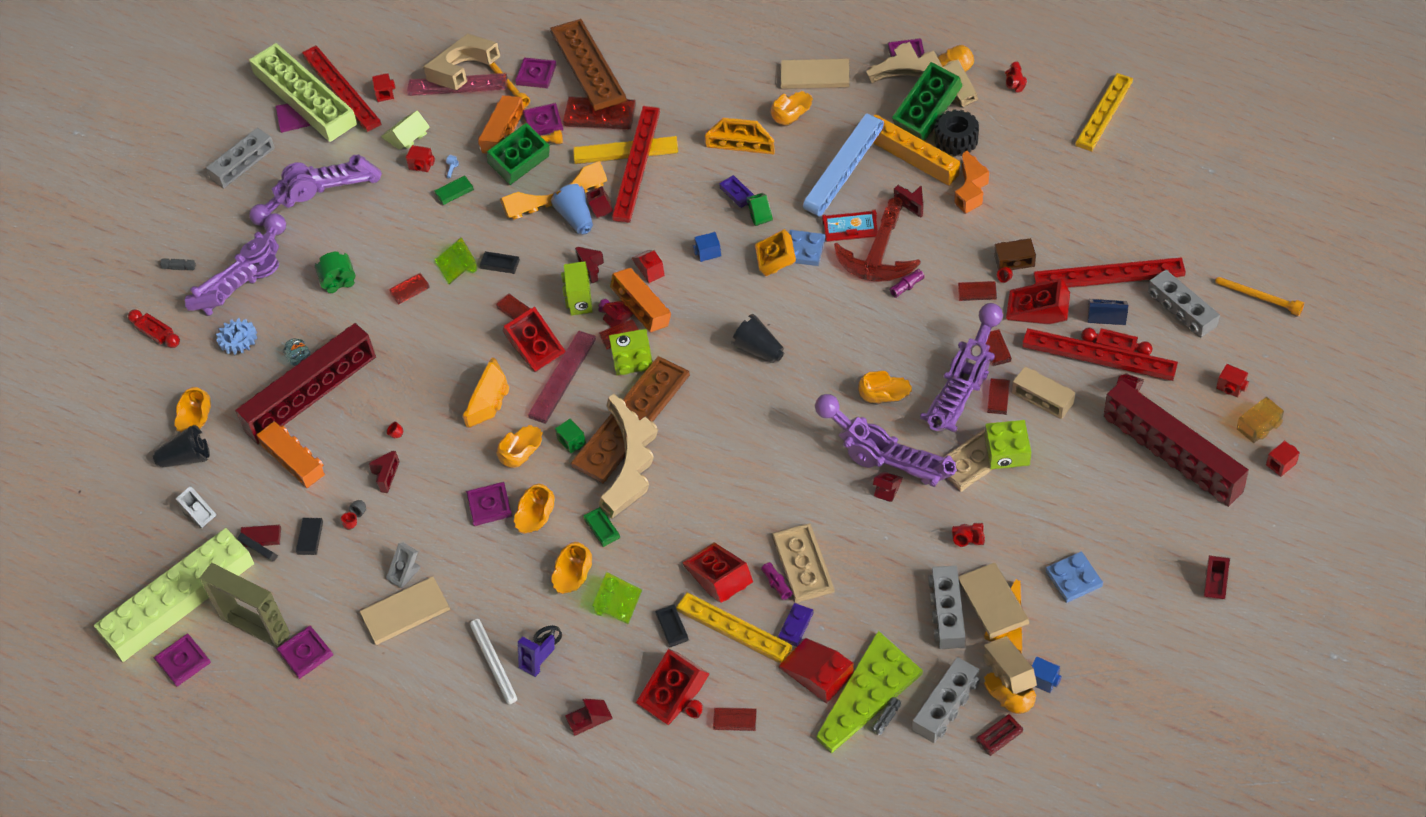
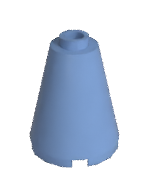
M575 183L562 187L560 189L561 192L558 195L555 193L551 198L553 207L578 234L589 233L593 223L583 186L580 187Z

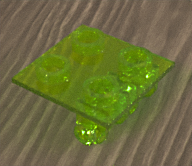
M462 237L435 259L448 284H451L466 270L471 273L477 271L476 260Z
M606 572L592 604L595 610L594 613L598 616L606 613L629 624L642 589Z

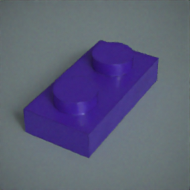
M734 175L719 183L720 189L740 208L747 205V197L754 195Z
M794 603L778 638L797 647L814 614L813 609Z

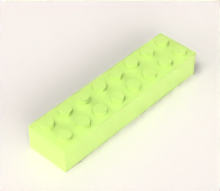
M277 43L249 59L254 75L284 102L288 103L329 142L357 125L353 110Z
M225 528L97 622L94 627L106 644L124 662L209 598L199 578L211 563L239 576L254 564L250 553Z

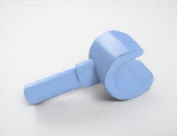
M449 155L446 163L450 165L446 176L449 179L454 167L459 165L457 157Z

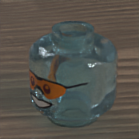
M290 339L286 342L283 349L286 359L293 366L298 365L302 360L311 355L308 346L302 339Z

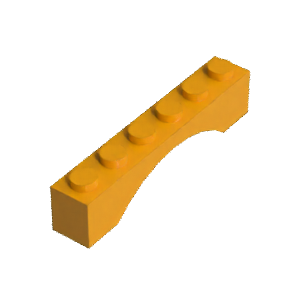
M598 161L581 168L570 184L576 183L580 187L583 186L585 193L588 192L587 188L594 187L596 189L604 186L603 182H606L607 178L601 162ZM516 192L500 198L506 217H512L515 220L523 217L522 213L526 211L529 214L539 211V206L545 205V208L552 206L551 198L555 193L535 196Z

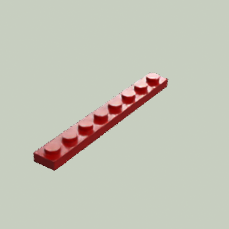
M317 45L302 52L305 60L332 92L353 110L356 120L366 132L382 125L377 115Z
M642 107L614 208L613 221L631 222L659 119L660 108Z
M1180 257L1034 271L1033 277L1035 284L1062 278L1068 288L1151 280L1164 270L1169 271L1175 277H1183L1186 271L1183 259Z
M1029 328L1026 330L1022 347L1171 381H1174L1178 361Z

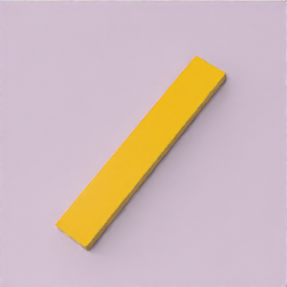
M1119 73L1115 75L1078 137L1075 146L1093 151L1130 88L1133 78Z
M677 136L654 138L649 156L678 153ZM633 141L573 147L575 164L629 158Z
M686 592L676 607L678 612L780 664L792 650L791 644Z

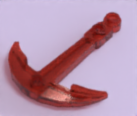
M893 197L888 200V207L885 208L881 219V226L866 260L854 258L853 252L843 248L838 243H834L836 257L849 273L868 281H892L906 276L920 265L921 261L919 259L896 261L895 266L882 264L892 230L895 229L900 211L902 210V200L900 198Z

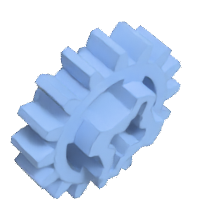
M240 318L236 322L231 319L230 324L224 323L225 327L219 328L220 333L216 334L218 338L217 343L221 350H226L227 354L233 351L234 355L237 354V351L244 353V349L250 350L249 345H255L254 340L257 339V331L252 322L248 323L247 319L241 322Z

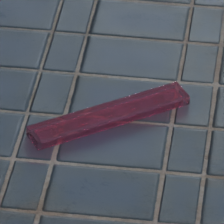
M507 73L466 76L467 83L457 90L429 82L426 78L409 79L407 94L411 96L506 90L508 77Z
M578 331L528 414L529 419L544 424L547 423L596 341L595 335Z

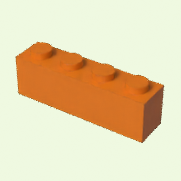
M502 95L500 101L497 102L494 112L484 127V131L478 138V145L482 153L487 154L488 150L513 133L523 114V110H525L521 97Z
M632 268L612 274L610 288L649 332L668 327L671 317L670 310Z
M274 421L257 434L260 445L306 488H309L325 475L322 461L318 457L314 458L306 446L302 447L295 436L291 437L283 425L279 426Z

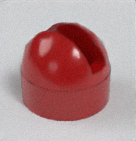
M1003 267L997 271V279L1002 283L1010 281L1013 277V271L1008 267Z
M397 422L391 423L387 429V434L392 438H400L404 432L403 427Z
M347 512L341 516V523L345 529L351 530L357 525L356 514Z
M691 700L684 709L685 713L692 718H699L703 711L702 703L699 700Z

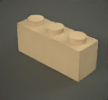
M1027 367L1022 369L1012 384V393L1060 419L1065 416L1074 404V391Z
M1007 636L984 645L985 654H983L986 665L992 667L994 675L1000 677L1002 684L1012 693L1017 694L1037 686L1033 667Z

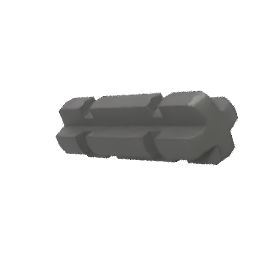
M163 258L160 265L162 269H170L171 267V269L186 270V268L187 270H195L196 263L194 260H169L168 258Z
M892 697L889 700L888 705L885 706L878 716V720L872 725L874 733L878 735L883 733L884 727L888 726L896 714L895 711H898L901 707L899 699Z

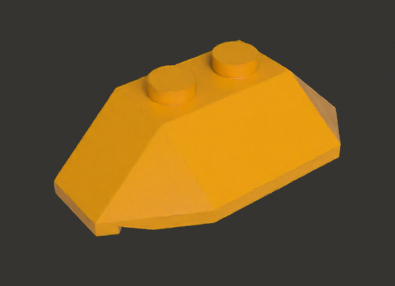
M722 118L705 133L707 148L764 154L775 153L774 139L758 121Z
M494 357L488 362L463 414L466 427L470 428L493 418L497 410L501 409L504 396L509 392L506 376Z

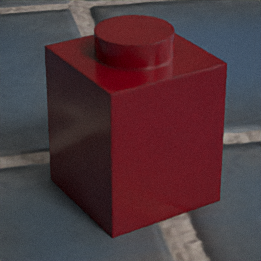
M603 186L586 193L588 203L597 218L606 216L613 211L611 201Z

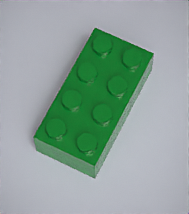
M930 62L892 117L894 124L925 141L934 129L936 119L940 118L942 113H945L963 87L960 77Z

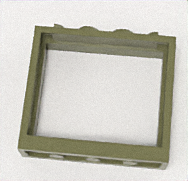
M214 563L208 566L199 579L221 620L275 648L281 646L285 640L287 641L290 631L270 591ZM236 599L256 608L258 614L238 605Z

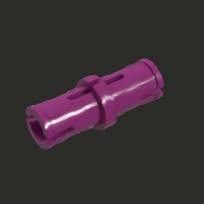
M916 269L910 275L904 276L899 283L889 288L891 295L897 298L903 292L911 290L916 283L925 278L922 270Z
M771 562L765 563L761 567V571L769 580V585L777 591L782 600H787L792 596L793 592L784 582L785 579L782 574H779L773 567V564Z

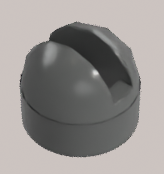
M356 500L349 506V511L356 514L357 517H361L366 511V504L362 500Z

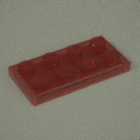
M568 97L563 125L571 127L631 129L636 100L627 99L626 102L594 111L587 97Z

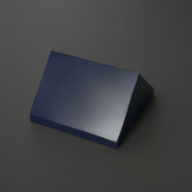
M1089 299L1088 323L1126 325L1129 305L1127 301Z

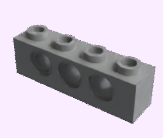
M259 128L253 130L206 167L210 179L222 188L227 187L275 149L271 136Z
M1164 270L1149 281V295L1160 302L1166 310L1174 314L1179 321L1187 325L1199 337H1203L1218 326L1220 314L1169 271Z
M957 566L932 567V575H928L929 588L933 587L934 592L930 593L931 605H935V611H932L933 623H937V629H934L935 642L939 641L940 649L965 648V630Z
M957 657L914 718L912 731L933 743L939 737L942 738L947 731V724L950 721L953 722L957 717L958 708L961 705L964 706L968 701L969 692L972 689L975 690L979 685V669ZM960 683L963 686H956L954 684ZM950 699L952 702L947 703L943 700ZM939 715L941 718L935 719L932 716Z

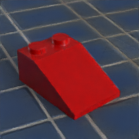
M1062 278L1012 289L1009 293L1006 318L1013 321L1043 324L1067 321L1070 291Z
M535 306L503 327V333L534 372L566 353Z
M715 542L682 563L705 591L720 603L727 601L731 596L753 583L747 563Z
M805 638L779 665L782 671L826 704L849 681L854 673L852 661L838 651L808 638Z
M668 649L636 703L667 725H670L686 705L698 694L710 673L679 652Z

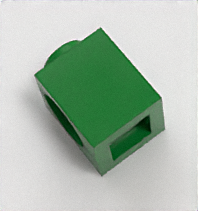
M571 419L555 428L557 440L570 454L581 449L586 444L584 432Z

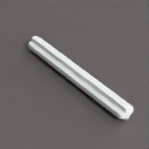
M479 619L471 621V629L507 704L515 703L517 696Z

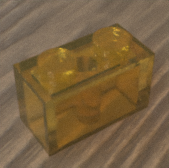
M1266 396L1239 417L1236 429L1251 442L1255 443L1259 439H1264L1269 434V431L1273 428L1277 429L1282 424L1284 410Z

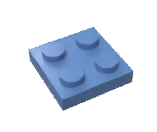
M790 230L789 234L792 237L796 258L794 263L819 266L825 243V234Z
M1082 551L1046 567L1047 575L1066 603L1103 587V581Z

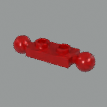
M137 309L131 310L128 313V320L134 324L135 328L160 345L164 341L170 348H175L179 345L180 338L174 334L172 328L148 313L142 315Z
M1085 328L1081 333L1083 341H1096L1097 344L1133 352L1138 351V353L1150 355L1153 350L1152 345L1147 341L1137 343L1138 337L1103 328L1100 329L1099 334L1092 328Z

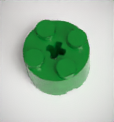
M338 251L330 252L321 256L318 264L315 263V270L320 285L328 293H335L339 288L352 287L355 284L356 275L347 253L343 255L339 254Z

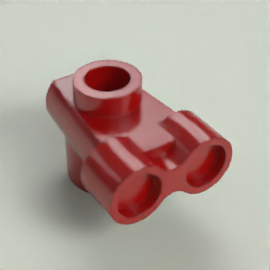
M1013 62L1010 65V69L1005 72L1007 77L1006 86L1009 89H1014L1015 92H1022L1027 84V79L1022 75V68L1019 62Z
M983 523L953 526L952 537L954 543L959 547H965L969 542L974 543V545H984Z

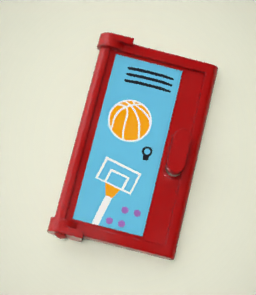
M876 209L865 212L822 215L826 242L879 237Z

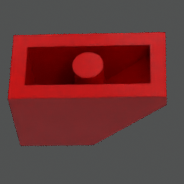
M647 250L632 257L633 262L648 283L665 276L663 262L655 250Z

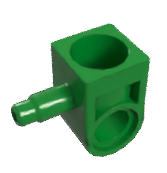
M759 193L746 198L751 219L755 226L773 221L766 194Z

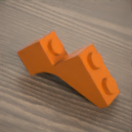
M968 151L962 154V171L965 184L955 191L954 203L965 214L983 204V191L981 188L989 183V170L979 163L977 158Z

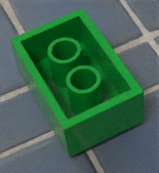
M525 123L487 151V163L511 185L549 157L550 145Z

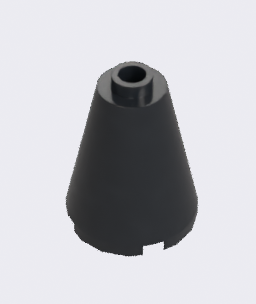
M749 315L748 317L751 319L748 322L744 320L733 335L735 341H731V344L772 363L775 361L779 362L784 356V347L756 315Z
M196 425L189 426L157 448L153 455L155 464L163 468L207 461V458L210 457V452L206 439H201L199 435L202 431Z

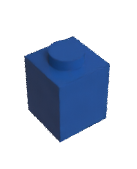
M716 232L694 237L695 245H693V251L695 256H699L701 262L721 257V247Z
M1036 656L1032 664L1037 684L1035 687L1051 693L1053 687H1058L1062 676L1059 675L1060 666Z

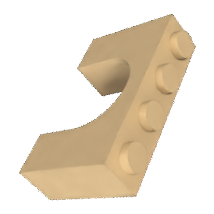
M466 34L423 66L427 81L457 90L467 83L464 67L457 66L456 64L474 60L490 65L500 57L497 42Z

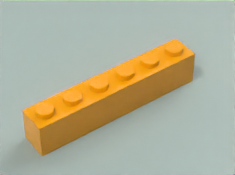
M876 114L874 115V117L883 120L884 125L873 144L948 186L960 175V161L884 118Z

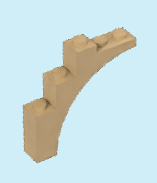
M910 42L900 44L894 49L896 56L887 58L879 65H873L866 72L871 83L897 75L921 77L930 62L940 67L942 65L934 51L926 52L918 58ZM959 59L950 61L942 67L960 77L963 87L956 95V98L962 107L978 100L977 93Z
M615 394L608 397L606 407L615 417L621 429L625 444V461L620 476L613 486L601 496L599 506L611 519L647 493L649 487L648 480L644 475H640V473L652 464L653 454L645 446L656 439L658 432L657 426L653 421H649L646 417L639 421L637 414L630 411L626 407L624 400L618 398Z

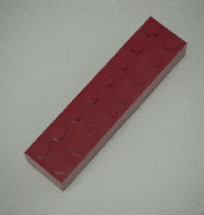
M354 323L265 389L255 394L254 397L240 405L235 412L244 432L257 445L260 444L257 434L275 421L279 426H284L375 359L376 355L369 334Z
M1123 380L1106 394L1103 417L1109 423H1113L1124 434L1134 438L1138 444L1145 446L1155 456L1166 461L1170 467L1177 469L1184 477L1198 484L1202 490L1209 492L1217 501L1229 507L1244 492L1249 473L1248 468Z

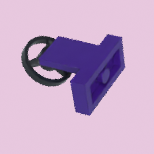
M550 625L539 629L533 637L534 642L523 636L518 641L519 669L534 677L540 673V665L555 650V644L562 638V632L559 627ZM551 630L549 633L544 634L541 638H538V636L543 632ZM555 630L559 632L556 639L554 637Z

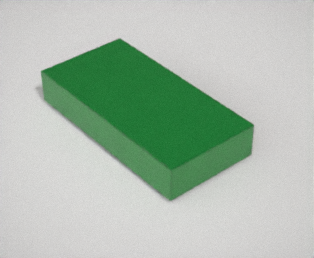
M464 175L434 190L440 202L445 205L473 191L474 188Z
M601 507L583 515L585 522L603 547L620 538V534Z

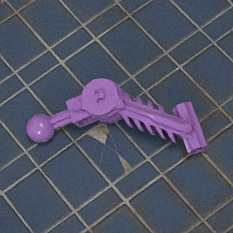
M359 154L351 156L348 163L328 167H307L301 162L289 164L281 173L282 180H279L278 184L272 188L275 197L265 205L257 204L253 206L249 213L250 220L255 225L264 226L266 217L280 204L289 208L294 206L295 202L308 201L316 192L322 193L326 188L365 181L376 183L380 180L382 172Z
M275 213L268 215L264 220L266 234L262 235L261 232H256L254 234L255 238L242 247L240 254L235 255V263L221 273L214 275L199 287L193 286L190 289L192 295H187L185 298L187 310L203 309L205 314L210 316L213 313L212 309L216 306H222L225 300L248 280L250 283H255L257 278H264L273 274L279 267V262L275 257L279 248L275 235H280L285 231V218Z
M987 303L981 307L978 315L981 325L975 340L969 338L968 343L959 342L958 348L960 350L955 358L952 359L950 371L944 374V378L948 379L940 394L935 397L927 413H921L920 419L927 421L930 429L935 431H944L945 429L952 432L957 431L958 427L955 424L963 412L965 403L972 390H980L983 381L987 379L990 361L994 360L995 354L988 352L990 346L986 344L992 327L1000 324L1003 317L1002 309L995 303ZM975 346L981 348V353L978 356H974L972 353V349ZM969 359L976 361L975 365L969 363ZM964 373L970 375L968 381L962 379Z
M831 394L821 395L815 402V410L820 417L832 418L843 428L838 436L844 440L843 445L848 448L849 456L858 465L870 468L874 465L880 467L884 463L919 477L925 485L929 484L932 487H935L939 481L954 475L957 471L956 463L949 455L944 458L924 450H917L897 443V437H890L880 426L867 423L864 417L848 419L839 410L840 406L837 398Z

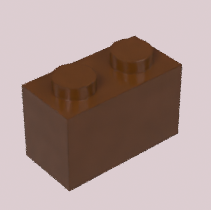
M1031 238L995 244L994 257L998 270L1003 267H1008L1011 270L1035 267L1036 253Z

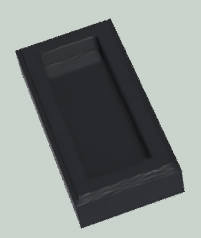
M485 251L480 262V269L515 274L520 259L519 256Z
M322 518L302 519L296 548L297 555H317L323 526Z
M240 533L237 538L240 542L271 561H275L278 557L277 554L243 533Z
M675 604L655 611L669 648L689 641Z

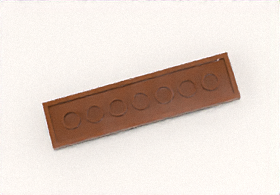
M582 19L550 27L551 34L594 111L627 101L624 91Z
M658 356L623 398L626 407L637 414L639 421L644 417L649 421H654L688 379L690 373L688 370ZM612 413L571 462L572 468L603 484L625 457V444L622 432Z

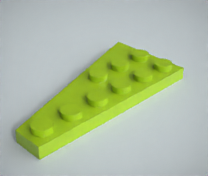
M878 631L818 732L817 740L832 754L885 708L892 697L896 698L923 674V670Z

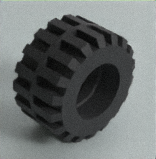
M957 109L951 112L946 111L945 114L942 113L940 118L936 119L934 141L936 147L940 148L941 151L953 156H962L964 152L968 151L970 153L971 150L976 148L979 137V122L970 112H964V110L957 111Z

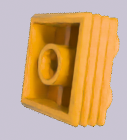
M786 229L755 244L759 271L765 277L775 274L778 270L790 266L796 261L792 237Z

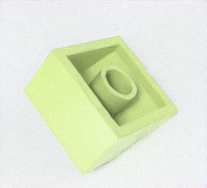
M416 111L404 117L381 137L399 150L404 147L408 149L414 144L413 140L416 138L421 139L427 134L426 130L430 127L420 113Z

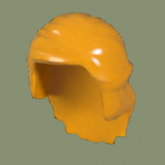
M964 45L949 48L947 52L938 56L942 67L950 61L959 59L966 72L974 64V55Z
M804 91L795 92L789 97L783 93L774 100L770 109L771 116L781 125H790L809 110L813 97Z
M872 371L861 377L858 391L865 401L880 404L882 402L900 401L908 396L909 392H912V386L909 380H905L904 377H891L886 371Z
M191 387L180 396L176 405L174 425L178 432L181 433L192 425H196L199 429L203 427L211 408V399L208 393L198 387Z
M528 425L527 427L523 426L515 434L512 432L507 433L497 446L496 453L499 461L510 468L521 466L540 446L543 434L541 429Z
M534 484L519 499L514 523L516 524L515 528L520 533L526 534L538 531L548 521L555 502L554 494L549 488L543 484Z
M572 542L561 550L555 560V570L551 580L553 588L557 589V593L565 594L577 591L585 582L592 566V554L587 547L579 542Z
M993 672L984 676V685L987 691L1000 702L1001 707H1005L1012 713L1022 714L1028 712L1034 706L1036 693L1033 688L1014 694L1002 684L1000 677H996Z

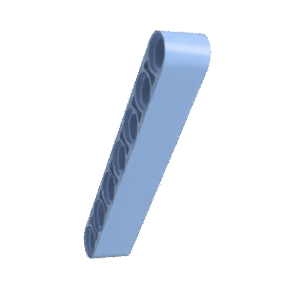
M866 114L806 197L803 203L804 210L817 216H821L881 132L884 125L883 120L870 114Z

